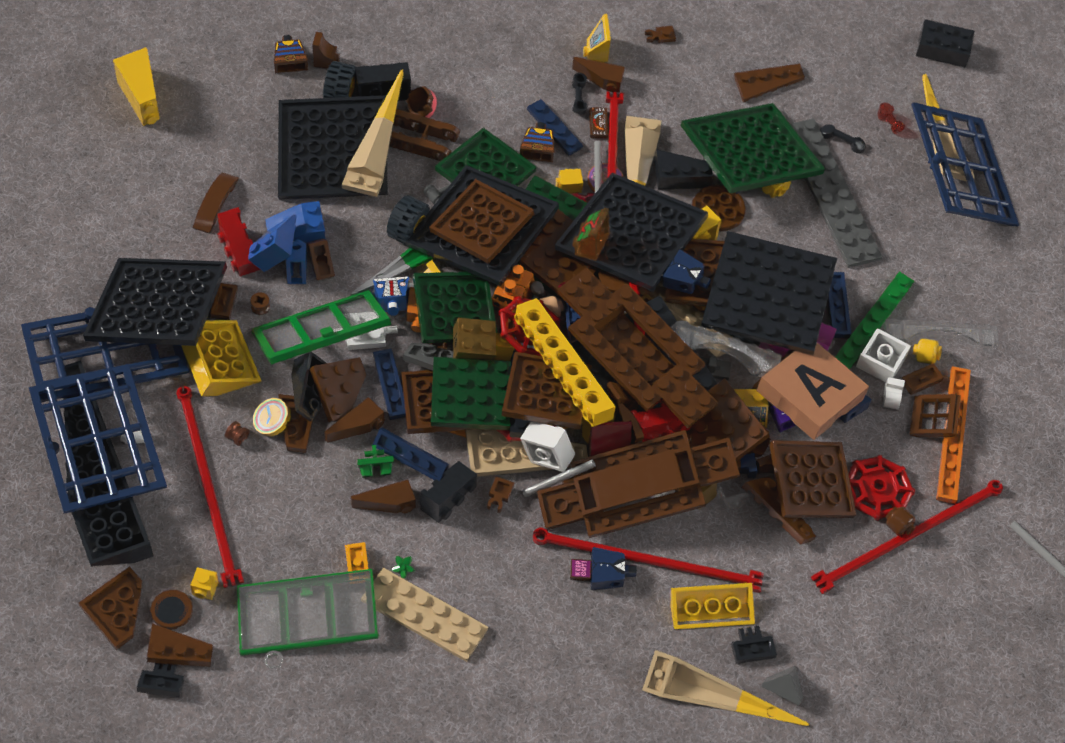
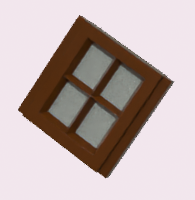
M927 394L914 396L910 436H957L961 395Z

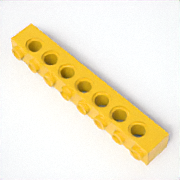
M536 298L517 305L516 314L514 315L516 323L523 328L526 337L530 338L533 342L535 350L540 352L545 364L550 366L554 377L562 383L564 391L569 393L574 405L581 410L584 419L592 427L612 420L615 405L540 301Z

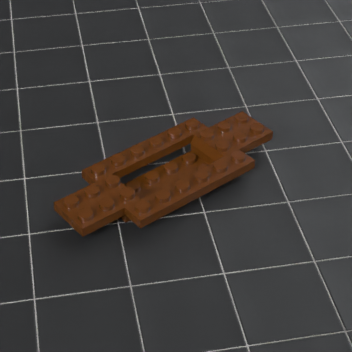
M586 267L557 289V293L581 317L568 327V331L646 412L658 403L661 404L663 402L687 428H690L717 406L718 402L693 377V375L705 367V362L627 283L614 293H611ZM624 311H625V312L657 343V345L677 364L676 366H674V365L645 337V335L624 315Z
M683 430L570 462L572 468L590 460H594L596 466L574 476V481L539 490L537 495L546 530L585 520L588 536L593 538L705 507L706 502L702 487L738 478L740 473L730 438L691 448L687 432ZM679 488L681 489V491L674 492L671 494L663 495L653 499L645 500L642 502L634 503L631 505L603 512V509L622 505L625 503L640 500L643 498L658 495Z

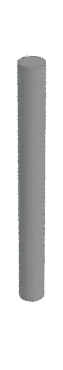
M601 141L594 142L595 193L602 186Z
M594 460L587 461L522 490L523 495L528 497L539 490L546 489L596 466Z
M1013 521L1009 527L1065 577V567L1016 521Z

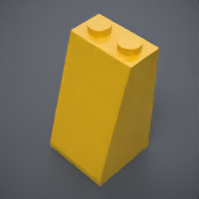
M145 47L113 59L117 82L142 125L156 123L157 120H160L147 48Z

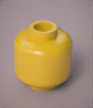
M920 339L918 344H914L913 355H916L918 362L935 364L937 360H940L942 346H939L938 341Z

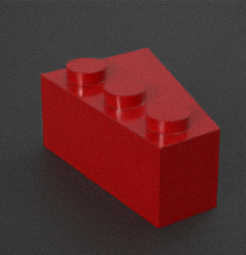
M236 207L217 214L220 229L217 235L220 243H224L226 246L224 251L227 258L231 257L232 259L230 263L233 271H237L239 276H243L261 269L248 260L249 248L253 242L252 239H249L245 230L247 229L246 224H242L240 209Z
M664 403L660 405L661 407L651 408L648 412L631 411L642 429L644 435L642 442L683 430L687 431L690 428H687Z

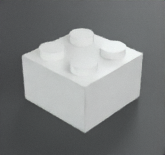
M877 328L861 353L856 367L886 382L888 377H895L906 359L911 345Z
M531 421L520 438L530 462L565 472L575 456L567 432L561 427Z

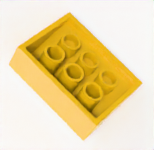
M206 320L197 345H181L201 397L219 396L262 381L237 320Z

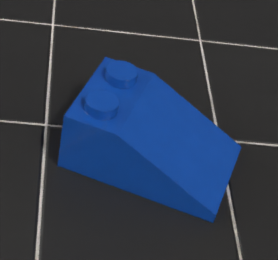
M319 201L301 203L265 219L268 231L295 214L297 218L293 241L299 239L307 243L325 239V228Z
M293 214L264 233L250 246L248 260L265 272L290 257L297 216Z

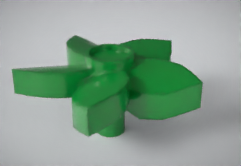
M396 556L397 565L392 571L400 572L403 579L406 578L407 572L415 571L410 566L412 562L411 556L406 558Z

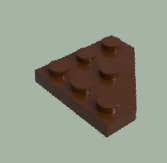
M360 357L316 365L310 368L329 423L339 421L353 408L367 375Z
M130 566L78 603L79 607L116 650L134 638L143 583Z

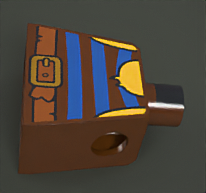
M284 35L282 41L275 43V74L308 70V59L301 40H293L291 35Z
M543 122L536 123L535 127H528L520 146V155L529 160L553 163V131L546 129V124Z

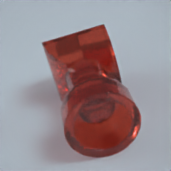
M884 102L880 104L877 113L878 119L880 121L886 120L891 125V131L894 134L903 131L905 124L901 120L897 121L893 116L894 107Z

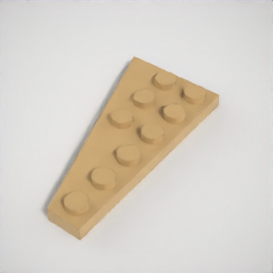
M492 429L465 430L470 469L477 474V477L552 470L551 468L531 463L522 441L508 442L502 434ZM571 442L575 452L571 462L588 457L586 445Z

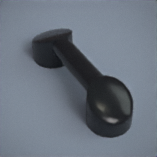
M583 73L574 74L572 80V87L575 89V102L572 111L577 114H584L587 109V103L582 100V89L587 82V76Z
M831 124L820 128L825 139L835 136L851 143L853 152L858 154L864 152L866 145L862 138H854L835 129V126Z

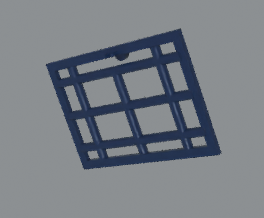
M913 102L911 106L929 158L928 163L931 165L930 169L933 171L946 213L1018 227L1019 222L983 119ZM922 112H924L927 121L924 120ZM933 115L945 117L948 126L935 123ZM954 120L966 122L969 131L956 128ZM975 124H976L977 127H978L979 133H977ZM927 128L930 129L937 151L936 154L934 152ZM938 131L951 134L959 159L946 156ZM959 136L972 138L980 164L967 161ZM980 141H983V144H984V147H985V150H986V153H987V156H988V159H989V162H990L991 166L988 165V162H987V159H986V156H985V153H984V151H983V148H982V145H981V142H980ZM939 163H941L949 189H946ZM949 165L962 167L970 193L957 191ZM970 169L984 173L992 198L979 195ZM992 174H994V176H995V179H996V182H997V185H998V188H999V191H1000V194H1001L1003 200H1000V197H999V194H998L996 185H995V183H994ZM949 197H952L955 206H952ZM960 199L973 201L976 210L963 208ZM982 203L995 206L998 215L985 213ZM1003 208H1006L1008 217H1006Z
M93 307L86 308L83 313L21 324L36 386L96 372L91 371L67 376L63 363L64 360L102 353L106 369L114 367L110 351L147 344H107V342H99L100 346L61 353L57 338L84 333L95 310ZM81 321L86 322V325L59 330L54 329V326ZM47 329V332L31 334L33 330ZM49 339L53 355L37 358L34 342ZM148 344L153 360L129 364L131 372L152 367L156 369L154 372L133 375L135 384L189 373L181 345H172L175 355L160 358L157 345ZM55 362L59 378L43 381L39 365ZM178 363L179 366L163 369V365ZM124 377L117 379L118 386L126 385ZM109 381L86 385L88 393L111 389ZM66 387L55 391L57 399L80 395L78 387ZM46 392L39 394L41 402L49 401Z
M129 364L28 387L64 514L167 488ZM123 374L126 385L118 386L116 376ZM108 378L111 389L88 394L85 383ZM78 386L80 396L61 401L57 400L55 390ZM47 392L50 403L42 405L39 394ZM129 392L138 423L130 424L121 394ZM113 396L123 427L100 432L91 401ZM83 403L92 434L69 440L60 409ZM52 411L72 482L64 483L56 456L60 451V446L57 442H52L45 412ZM141 430L150 462L142 463L133 432ZM125 434L135 466L111 471L102 440ZM94 442L103 474L80 479L71 447ZM153 469L156 481L149 483L145 471ZM133 474L138 475L139 486L117 491L114 479ZM106 481L109 490L108 494L86 499L83 487ZM74 489L78 501L70 503L66 491Z

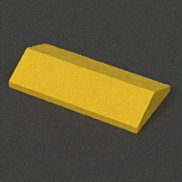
M752 583L671 588V612L674 629L755 624ZM750 617V620L678 625V622Z

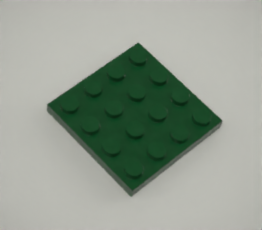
M484 127L435 165V171L451 183L467 165L516 186H519L535 173L537 168Z
M468 272L413 274L422 343H453V328L457 318L495 321L489 281Z
M434 357L431 426L510 430V417L502 416V409L511 372V361Z

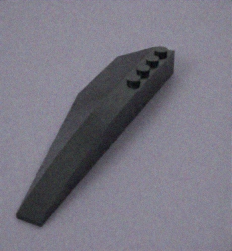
M81 360L64 365L67 376L85 373ZM72 396V397L63 398V400L69 399V398H73V397H77V396ZM96 400L91 401L99 431H107ZM83 403L64 408L65 428L69 440L92 434ZM111 438L102 440L111 471L122 469ZM94 442L71 447L80 479L103 474ZM65 462L67 473L66 483L72 482V479L70 476L67 462ZM125 477L114 479L117 491L129 488ZM106 481L83 487L86 499L109 493ZM74 489L67 491L70 503L78 501ZM133 497L71 512L91 567L132 564L154 556Z

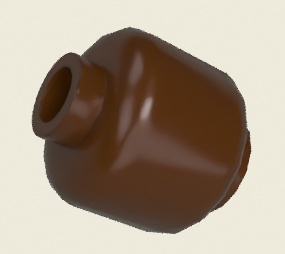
M894 507L885 517L887 519L886 525L898 536L904 534L908 536L916 528L914 526L916 518L905 507Z

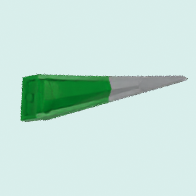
M410 247L387 267L355 289L351 295L373 288V279L394 278L434 259V257Z

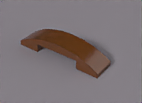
M222 172L214 180L201 203L193 229L211 233L217 221V214L220 212L229 193L236 186L239 177Z

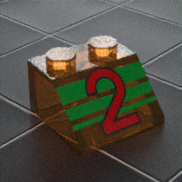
M608 208L589 215L585 223L581 224L580 233L573 240L575 255L597 260L610 234Z

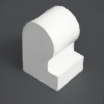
M888 377L884 386L882 407L899 409L905 380Z

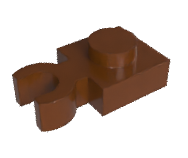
M673 25L656 27V31L651 29L645 30V35L652 36L647 37L646 41L648 43L658 40L659 43L676 42Z
M496 476L489 492V497L492 498L488 501L487 509L490 510L491 506L495 504L498 505L497 513H500L503 508L502 501L508 503L515 483Z

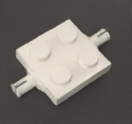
M376 313L345 316L351 326L379 318ZM397 325L385 326L345 340L347 342V350L386 347V334H398Z

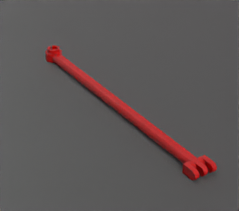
M606 91V103H610L607 178L611 173L616 174L618 111L619 104H623L624 93L620 92L619 97H617V92H613V97H610V92Z
M184 386V391H187V393L181 394L183 390L182 387H179L176 392L177 399L182 403L225 570L224 573L220 574L223 587H228V579L231 580L232 586H235L236 577H238L239 583L243 584L241 568L235 570L191 402L192 391L189 387Z
M998 480L989 481L986 488L916 525V528L908 536L906 534L896 536L828 574L821 570L811 576V580L821 579L815 585L817 588L825 585L820 590L824 594L834 588L833 582L988 497L1000 495L1003 490L1002 483L1000 484Z
M542 527L535 529L532 539L537 545L550 543L592 552V547L621 552L625 554V560L739 584L752 583L753 592L761 593V587L755 586H762L763 581L761 579H763L764 574L759 571L750 570L749 575L556 535L549 533ZM537 536H543L544 539L539 540L537 539Z

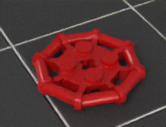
M516 296L505 308L499 310L498 314L501 321L500 335L518 352L542 356L539 351L527 348L528 345H533V342L530 338L526 337L523 328L516 323L515 313L512 312L517 305L531 299ZM540 299V303L561 331L560 317H557L543 303L544 301ZM508 319L512 320L513 328L509 329Z
M879 454L876 457L862 460L855 459L852 462L848 475L855 509L875 518L874 520L879 521V519L885 518L893 509L881 510V506L891 504L893 507L906 508L911 497L915 495V489L910 483L904 466H899ZM871 465H876V466H877V467L869 468V469L866 468L867 466H871ZM882 466H884V467H886V468H888V469H890V470H892V471H894V472H891V471H890V472L888 473V472L884 471L885 468H883ZM859 471L862 476L860 480H855L854 477ZM897 476L900 477L903 486L899 485ZM875 483H878L879 486H883V488L881 490L876 489ZM853 487H858L860 497H856ZM898 493H903L904 495L899 503L895 498ZM865 500L867 503L875 505V510L861 502Z

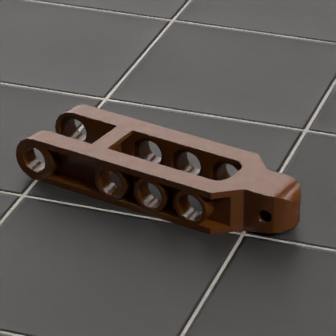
M396 109L393 126L399 125L400 128L411 131L416 130V132L423 135L421 138H414L403 135L401 132H392L389 147L442 161L452 153L451 150L436 144L437 142L427 140L428 135L456 142L460 130L452 124Z

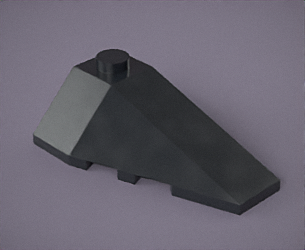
M312 351L294 359L291 373L295 410L308 421L314 419L322 404L310 368L326 364L324 360Z

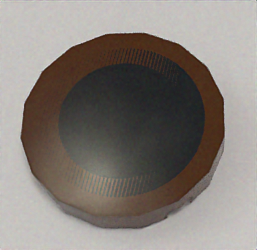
M167 590L155 597L150 611L154 622L158 626L174 630L188 623L192 617L193 606L191 599L186 593L179 590Z

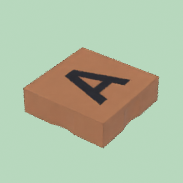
M816 343L814 355L794 351L762 376L757 392L777 409L788 415L794 424L815 440L830 428L835 420L847 414L864 399L869 386L820 344Z

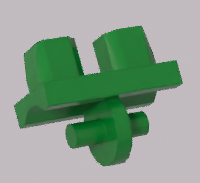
M372 445V451H364L365 457L373 456V458L357 459V465L360 468L362 478L373 477L372 466H380L381 476L391 475L392 464L394 463L393 456L377 457L385 455L384 449L376 450V445Z

